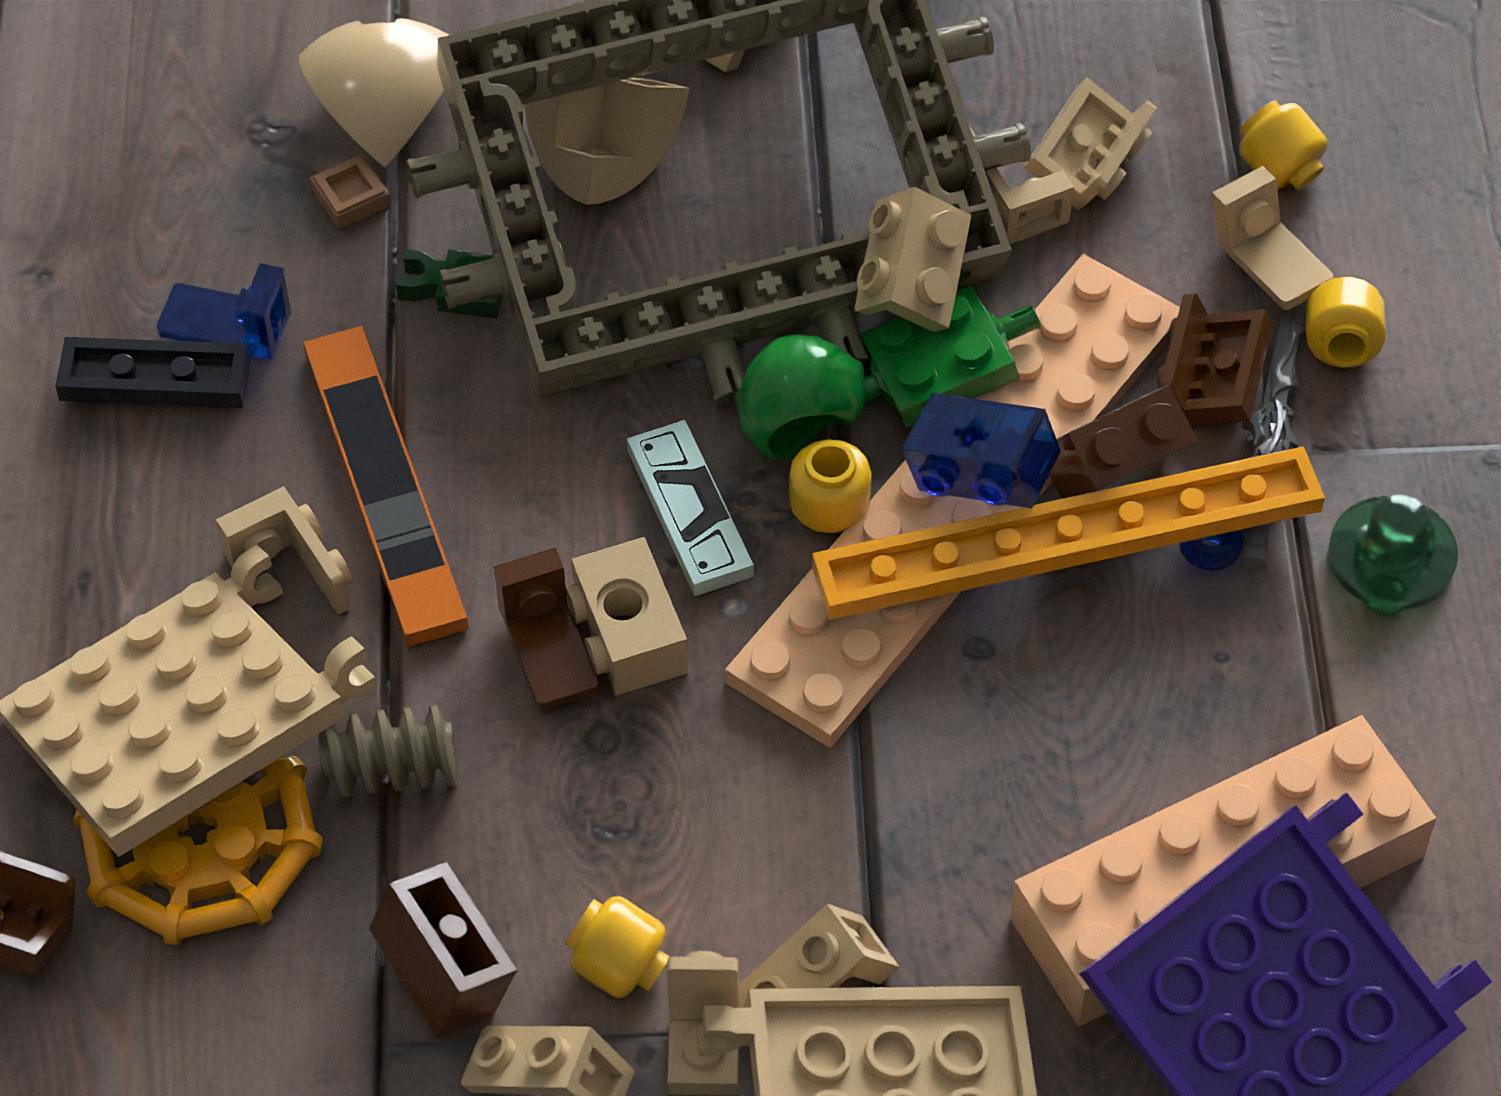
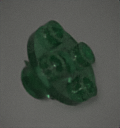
M1392 494L1368 498L1348 508L1338 518L1333 527L1327 550V558L1336 579L1351 595L1367 603L1370 610L1382 616H1393L1401 610L1417 608L1432 602L1448 588L1458 562V546L1451 528L1438 513L1412 494Z

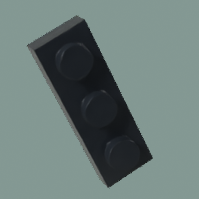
M65 337L55 387L59 401L243 408L251 356L248 344Z

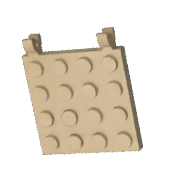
M258 545L246 550L237 558L232 567L231 577L224 581L214 572L203 580L189 585L181 593L149 612L135 617L124 627L92 646L78 651L70 659L38 678L24 683L16 691L0 700V719L2 723L118 857L348 715L343 702L351 697L365 695L379 687L375 676L363 665L354 668L368 659L365 648L352 636L332 649L326 659L325 670L317 674L251 608L257 603H266L283 594L280 584L268 572L256 579L261 572L273 566L269 555Z
M1021 986L749 989L745 1000L746 1008L704 1005L702 1009L703 1024H698L696 1028L698 1056L723 1055L733 1052L741 1046H750L755 1096H1037Z

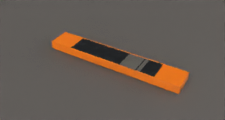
M358 326L304 341L305 355L407 647L469 630L465 609L363 327Z

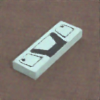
M682 420L627 438V451L694 597L754 577L753 562L686 421Z

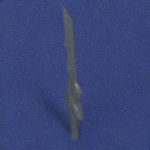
M1308 300L1290 310L1283 309L1262 408L1252 413L1250 421L1242 422V428L1250 431L1246 442L1252 445V450L1254 451V456L1249 458L1299 447L1296 437L1290 429L1294 419V411L1287 406V400L1289 395L1294 394L1300 389L1299 375L1294 364L1299 343L1307 339L1305 307ZM1270 523L1244 529L1246 532H1244L1243 536L1244 547L1242 548L1241 567L1243 570L1250 573H1259L1265 570Z

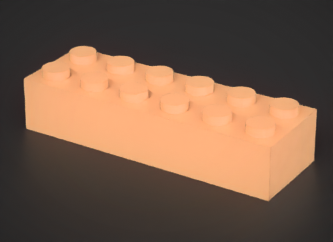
M1360 715L1014 880L1010 920L1072 1018L1080 1027L1108 1012L1079 973L1287 809L1296 805L1307 819L1329 800H1336L1346 792L1349 794L1364 815L1336 835L1326 845L1360 889L1424 858L1436 822V816L1363 715Z

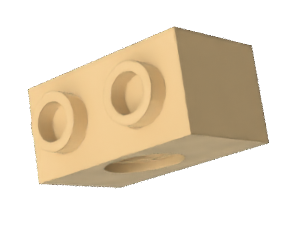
M645 537L571 559L573 585L566 587L567 604L575 624L586 622L591 637L585 638L588 656L596 675L606 673L615 696L688 674L687 638ZM618 616L634 617L632 619L623 621L614 619Z

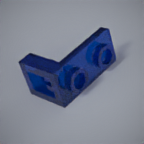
M260 263L251 285H244L239 295L176 283L172 287L156 325L158 335L162 338L177 341L248 344L251 356L273 360L291 315L283 267Z

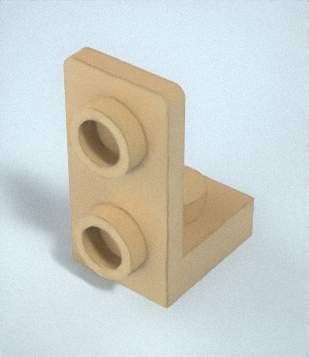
M997 168L985 171L1010 244L1069 223L1074 186L1064 170L1042 178H1030L1011 189Z
M1264 166L1212 192L1218 245L1282 309L1290 310L1307 301L1311 293L1320 284L1333 279V273L1280 222L1277 179Z
M284 486L216 519L223 554L231 567H233V564L241 554L255 545H258L265 551L270 559L275 557L280 550L292 545L337 615L350 609L346 586L353 583V579L344 558L337 549L327 552L319 540L323 537L314 513L307 504L298 507Z
M826 904L739 983V1008H746L745 1000L749 989L838 988L845 980L852 977L881 984L899 968V965L862 915Z
M695 951L688 953L684 957H669L667 960L670 1017L668 1095L738 1096L739 1048L723 1055L698 1056L696 1040L697 1025L703 1024L702 1009L704 1005H722L739 1008L738 959L722 957L720 954L711 951Z
M486 1026L480 1033L462 1077L461 1084L470 1093L625 1096L635 1070L591 1027Z

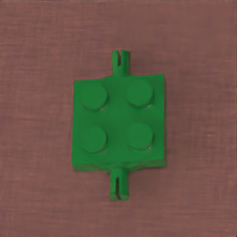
M971 285L956 292L950 326L947 329L932 332L902 317H897L861 333L860 336L865 350L871 360L872 372L871 375L863 378L866 389L864 404L883 397L887 403L896 408L905 428L1020 379L1015 361L1009 352L1008 342L1036 329H1041L1040 321L1033 306L1029 304L1025 308L997 319L994 314L984 308Z

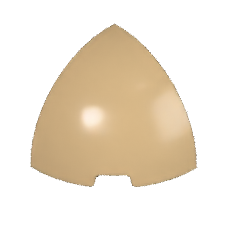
M398 18L394 23L361 24L360 21H355L337 27L319 37L299 55V63L309 86L331 116L366 152L386 167L414 134L444 91L437 69V38L448 36V34L427 24L409 19Z
M633 77L524 104L527 128L536 155L552 181L564 193L576 201L589 205L618 198L644 181L667 153L683 119L689 88Z

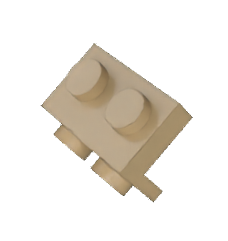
M1086 77L1075 88L1031 155V160L1027 161L1024 165V168L1039 178L1064 170L1074 186L1072 206L1078 211L1096 195L1105 200L1116 189L1126 174V171L1119 167L1125 156L1128 159H1132L1149 139L1152 131L1145 125L1153 115L1156 107L1147 100L1134 113H1131Z
M916 187L879 199L869 218L870 236L865 260L857 276L858 293L855 311L868 316L887 310L932 332L949 328L971 214Z

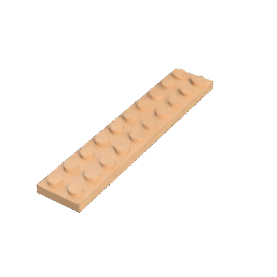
M1082 254L1035 309L1041 329H1036L1008 342L1009 352L1015 361L1020 379L949 409L870 500L869 510L861 521L845 529L829 549L1034 505L1053 482L1037 450L1066 433L1110 413L1170 341V325L1173 318L1178 317L1180 307L1089 256ZM811 569L726 667L725 683L831 749L961 591L829 620L813 569Z

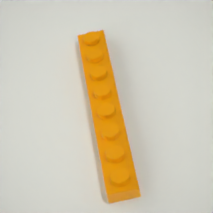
M1303 446L812 553V569L828 619L832 620L1322 512L1325 496Z

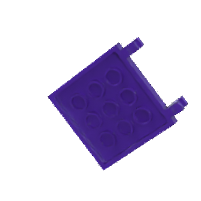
M1347 792L1336 800H1329L1307 819L1296 805L1284 811L1079 973L1171 1096H1387L1467 1030L1455 1011L1492 983L1491 979L1478 962L1472 960L1464 967L1461 965L1454 966L1433 985L1326 845L1336 835L1364 815Z

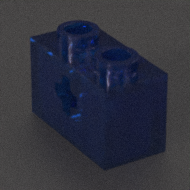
M932 393L901 449L919 491H924L938 497L949 495L980 500L994 506L1005 504L1032 509L1061 453L1046 409Z

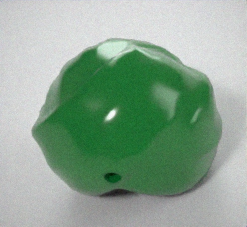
M797 334L775 339L751 362L745 373L743 384L734 396L743 434L761 454L771 459L785 460L796 456L802 448L806 447L825 425L837 424L845 427L854 425L862 414L866 396L863 365L848 353H844L837 345L817 336Z

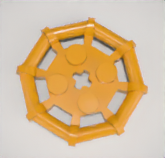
M282 756L257 771L264 775V777L253 786L243 781L134 847L132 849L134 861L119 868H115L112 849L76 809L73 822L81 830L90 878V885L87 889L88 897L96 907L108 906L163 936L164 943L179 946L184 938L256 922L259 926H262L273 919L271 911L309 859L318 857L321 853L323 838L315 830L304 782L307 773L306 766L297 756ZM281 799L287 828L285 830H267L263 808ZM205 823V825H212L216 828L207 833V842L201 845H194L191 837H182L183 833L195 824ZM267 854L278 857L257 886L249 881L251 877L249 870L258 857L260 862L263 861ZM155 882L168 889L169 895L172 898L167 907L136 890L144 883L155 887ZM233 893L235 899L192 909V902Z

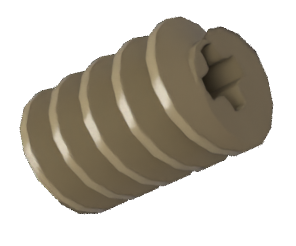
M437 704L429 706L423 725H418L410 707H403L398 727L391 726L384 709L376 711L371 730H365L358 713L351 712L345 732H338L336 725L333 724L319 733L320 769L325 798L330 782L333 779L343 797H352L357 777H361L369 794H378L385 774L388 775L396 792L405 791L410 772L415 773L422 789H431L437 769H441L448 786H458L452 718L451 722H445Z

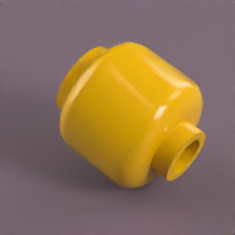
M1272 101L1253 114L1240 129V133L1244 136L1239 146L1241 157L1253 171L1264 166L1277 179V189H1282L1292 184L1297 191L1301 190L1315 180L1325 168L1319 160L1328 147V140L1305 111L1296 103H1287L1280 106L1277 101Z
M1341 277L1320 284L1311 293L1305 307L1307 345L1317 359L1330 366L1349 368L1358 367L1370 362L1381 352L1386 340L1385 307L1383 298L1374 286L1365 280Z
M833 439L812 442L799 451L791 463L789 501L793 514L804 526L816 532L833 534L843 532L845 529L861 521L869 510L871 499L872 472L865 455L857 447L845 441Z
M613 896L607 899L604 904L594 899L564 944L573 950L570 956L571 969L616 999L628 996L636 985L649 992L670 957L659 950L666 938V929L663 923L621 896Z

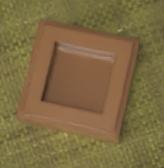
M362 154L309 177L311 191L338 230L391 207L388 190Z

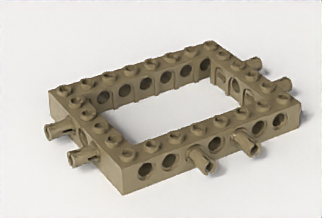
M591 0L437 38V69L459 138L458 148L417 159H407L406 166L410 183H414L412 190L416 198L468 184L470 190L474 189L493 250L492 259L439 271L443 294L447 293L445 300L448 308L453 309L458 305L502 295L504 300L508 299L537 397L693 356H702L713 390L715 404L727 405L730 403L728 395L733 394L734 398L741 388L745 376L736 345L812 325L819 326L823 340L837 345L844 353H848L851 357L860 361L864 367L870 360L865 352L853 315L859 313L855 311L858 293L857 276L865 260L870 233L858 236L855 235L854 231L842 233L839 241L797 251L796 246L784 248L780 256L738 266L737 261L729 262L724 265V270L683 281H679L678 276L667 278L664 286L621 297L617 291L606 294L605 301L574 308L576 292L574 272L572 267H567L564 251L556 238L558 221L555 211L548 212L539 183L541 167L537 155L533 156L530 141L522 128V105L854 23L909 188L916 187L971 214L957 286L961 287L1001 276L1012 251L985 171L1031 160L1029 137L1021 140V136L1026 135L1027 132L1021 123L977 136L972 135L948 65L949 63L994 53L992 31L984 32V29L989 27V22L982 16L976 20L936 29L926 0Z

